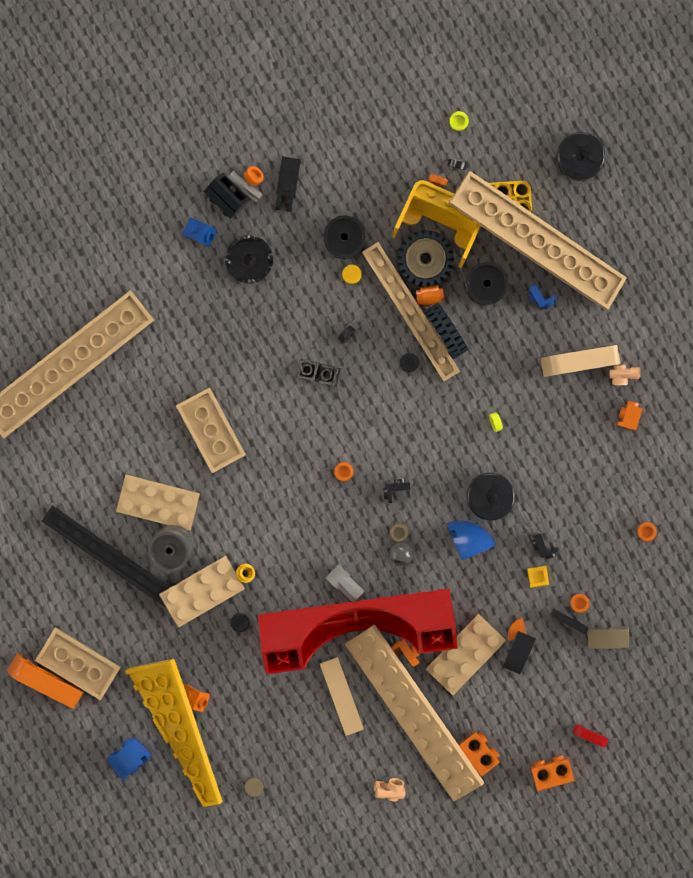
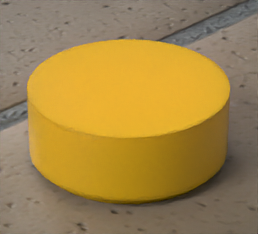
M356 265L346 266L342 272L344 281L348 284L359 282L361 279L360 268Z

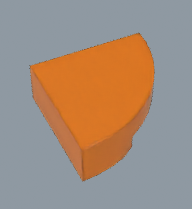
M523 618L517 619L510 626L507 635L508 641L515 639L517 631L526 634Z

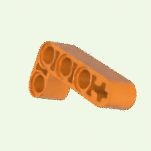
M18 653L15 655L7 669L12 678L74 709L84 693L82 689L34 665L30 659L22 658L23 655Z

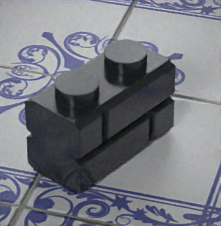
M224 173L218 175L203 191L207 195V199L215 203L220 208L221 213L230 219L237 215L250 201Z

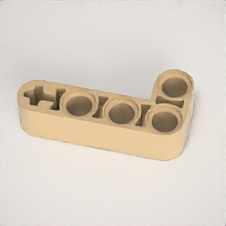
M617 345L540 358L543 377L620 364Z

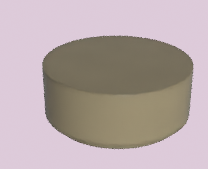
M397 523L391 527L390 537L393 541L403 542L408 538L409 531L404 524Z
M251 777L246 781L245 792L249 796L257 797L263 792L264 784L260 778Z

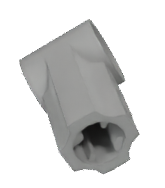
M338 564L325 578L337 590L339 589L350 601L355 602L364 590Z

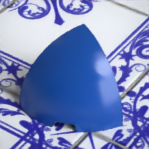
M462 520L446 523L461 560H465L496 545L489 532L476 523Z

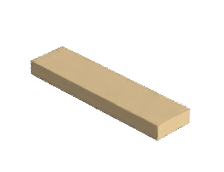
M338 657L320 663L345 735L364 730Z

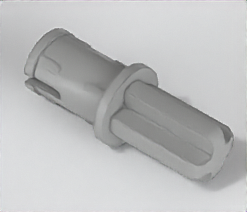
M235 171L228 176L252 201L258 202L262 193L249 185Z

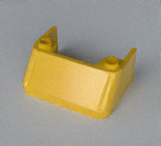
M420 180L415 183L391 237H396L402 222L408 225H415L420 221L422 215L457 231L454 237L455 244L465 250L458 265L459 268H462L480 229V225L449 205L454 193L430 182Z

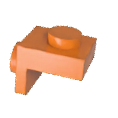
M404 639L395 642L391 646L396 656L404 653L413 667L420 663L417 659V656H419L418 652L413 646L410 647Z
M183 683L191 709L203 712L208 704L210 694L201 692Z

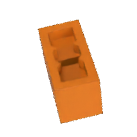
M474 730L459 742L458 745L478 773L483 776L500 763L498 760L500 755L494 747L489 748L486 742L488 740L482 732L477 733ZM477 740L479 742L478 748H469V742ZM489 755L491 757L490 763H481V757Z
M563 755L554 756L552 761L549 762L539 760L534 762V766H530L537 791L574 781L569 759ZM565 765L566 771L563 774H558L556 772L557 766ZM546 770L548 775L546 778L540 779L537 777L538 772Z

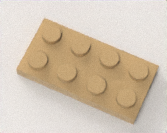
M211 388L176 405L212 473L246 455Z
M125 475L116 512L166 525H178L191 531L200 493Z
M224 556L160 593L159 596L179 628L245 588L237 579L229 560Z
M477 614L457 635L458 649L442 651L425 669L454 695L500 648L506 639L482 616Z
M56 627L35 660L99 700L103 698L121 668L116 663Z

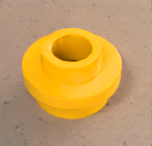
M242 564L237 568L236 577L240 582L248 583L254 579L255 570L251 565ZM243 570H246L248 573L246 577L242 575Z

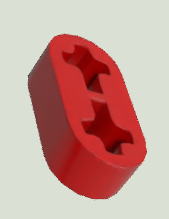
M578 724L575 725L572 732L604 748L609 738Z

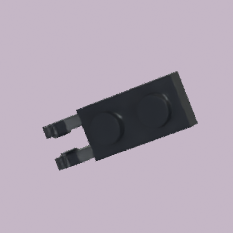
M282 156L275 210H280L282 196H288L287 212L292 211L301 159Z

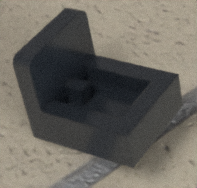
M405 478L394 479V483L387 484V488H383L384 500L388 499V503H392L391 492L410 490V482H406Z
M541 533L533 535L534 540H531L534 551L538 550L541 558L545 557L547 560L557 556L556 552H559L558 547L547 550Z

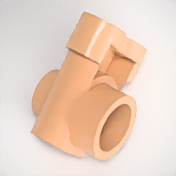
M614 365V369H610L612 385H628V378L639 379L640 367L626 368V365Z
M391 778L389 784L382 781H375L374 783L376 798H388V800L396 802L405 797L404 782L401 779Z

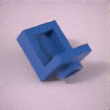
M190 217L182 234L209 247L214 240L217 230Z
M536 284L528 288V298L532 304L536 303L539 309L541 307L547 309L555 304L553 301L557 298L555 295L545 300Z

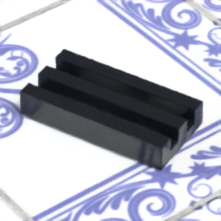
M556 609L552 610L550 616L583 634H586L588 631L586 625Z

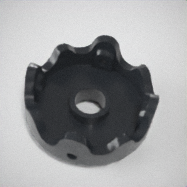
M586 132L570 134L560 143L556 152V161L560 171L574 181H584L594 177L601 170L605 160V151L599 139ZM576 152H585L586 159L578 161L575 156Z
M244 235L229 245L225 256V265L234 279L245 284H254L262 281L269 275L273 266V254L271 248L263 239L252 235ZM250 254L255 257L254 264L246 265L244 263L246 255Z
M481 474L468 487L467 504L470 510L483 520L494 521L501 519L511 511L514 505L515 492L509 480L500 474ZM493 491L496 493V500L494 502L486 500L487 492Z

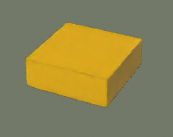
M546 566L527 568L530 588L549 585Z

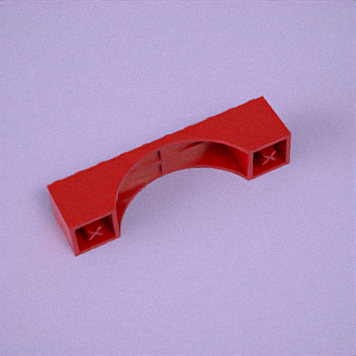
M438 589L436 591L406 595L401 594L392 597H380L377 599L343 602L340 604L306 607L258 615L261 653L266 675L304 670L311 656L328 641L342 634L366 630L374 624L379 631L391 633L406 640L419 654L458 649L450 589Z

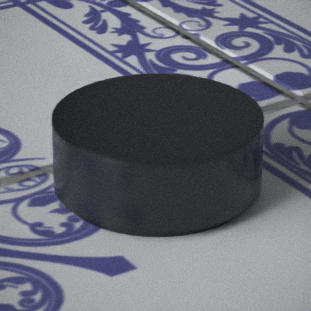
M453 159L448 160L447 165L449 167L466 170L467 163Z
M348 326L339 335L338 340L342 344L346 343L356 330L352 326Z
M412 353L404 354L400 359L401 368L405 372L415 371L419 366L418 357Z
M237 613L232 617L230 624L234 631L244 632L248 629L250 620L246 614Z

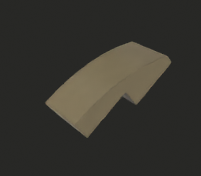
M629 628L588 629V648L613 649L629 647Z

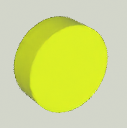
M461 111L453 113L449 120L451 128L455 131L466 129L469 123L468 116Z
M498 413L489 414V420L494 432L501 431L503 426Z

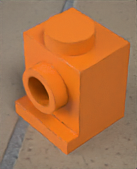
M628 400L626 406L620 410L619 418H622L621 422L617 421L616 425L636 431L643 408L638 407L639 403Z

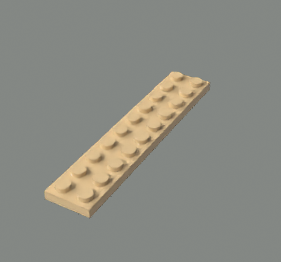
M471 171L466 174L449 202V205L604 310L610 308L627 278Z
M131 290L0 392V435L3 439L155 321Z
M374 624L346 642L345 646L452 800L456 801L481 787L484 781L376 625Z

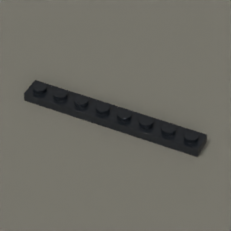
M51 506L41 520L43 523L166 608L159 594L171 588L57 507Z

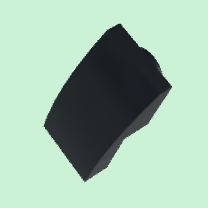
M301 359L297 378L336 387L341 368Z
M517 631L502 667L520 675L536 638Z

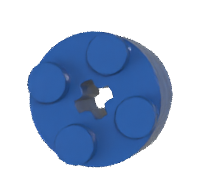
M132 737L127 739L121 745L123 749L117 752L114 751L107 758L110 767L123 781L128 778L127 776L130 773H135L148 761L147 758L152 756L138 738L134 739Z

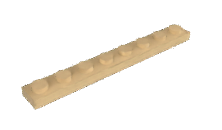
M379 242L362 252L442 380L446 381L459 373L460 370L437 337L431 324Z

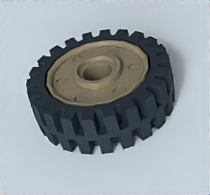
M421 230L412 233L402 242L398 250L397 263L401 274L410 283L420 287L435 286L443 282L451 273L454 264V253L450 243L444 236L434 231ZM424 253L431 256V261L428 264H423L420 261V256Z
M439 302L423 311L437 337L453 359L468 351L460 333Z

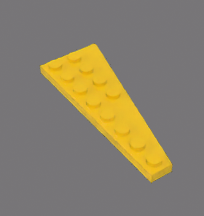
M175 659L126 669V675H130L135 684L133 686L134 689L138 690L144 699L143 704L152 713L153 721L166 744L169 742L173 749L174 758H178L184 768L182 770L184 775H187L191 780L192 789L202 806L207 807L222 803L223 801Z

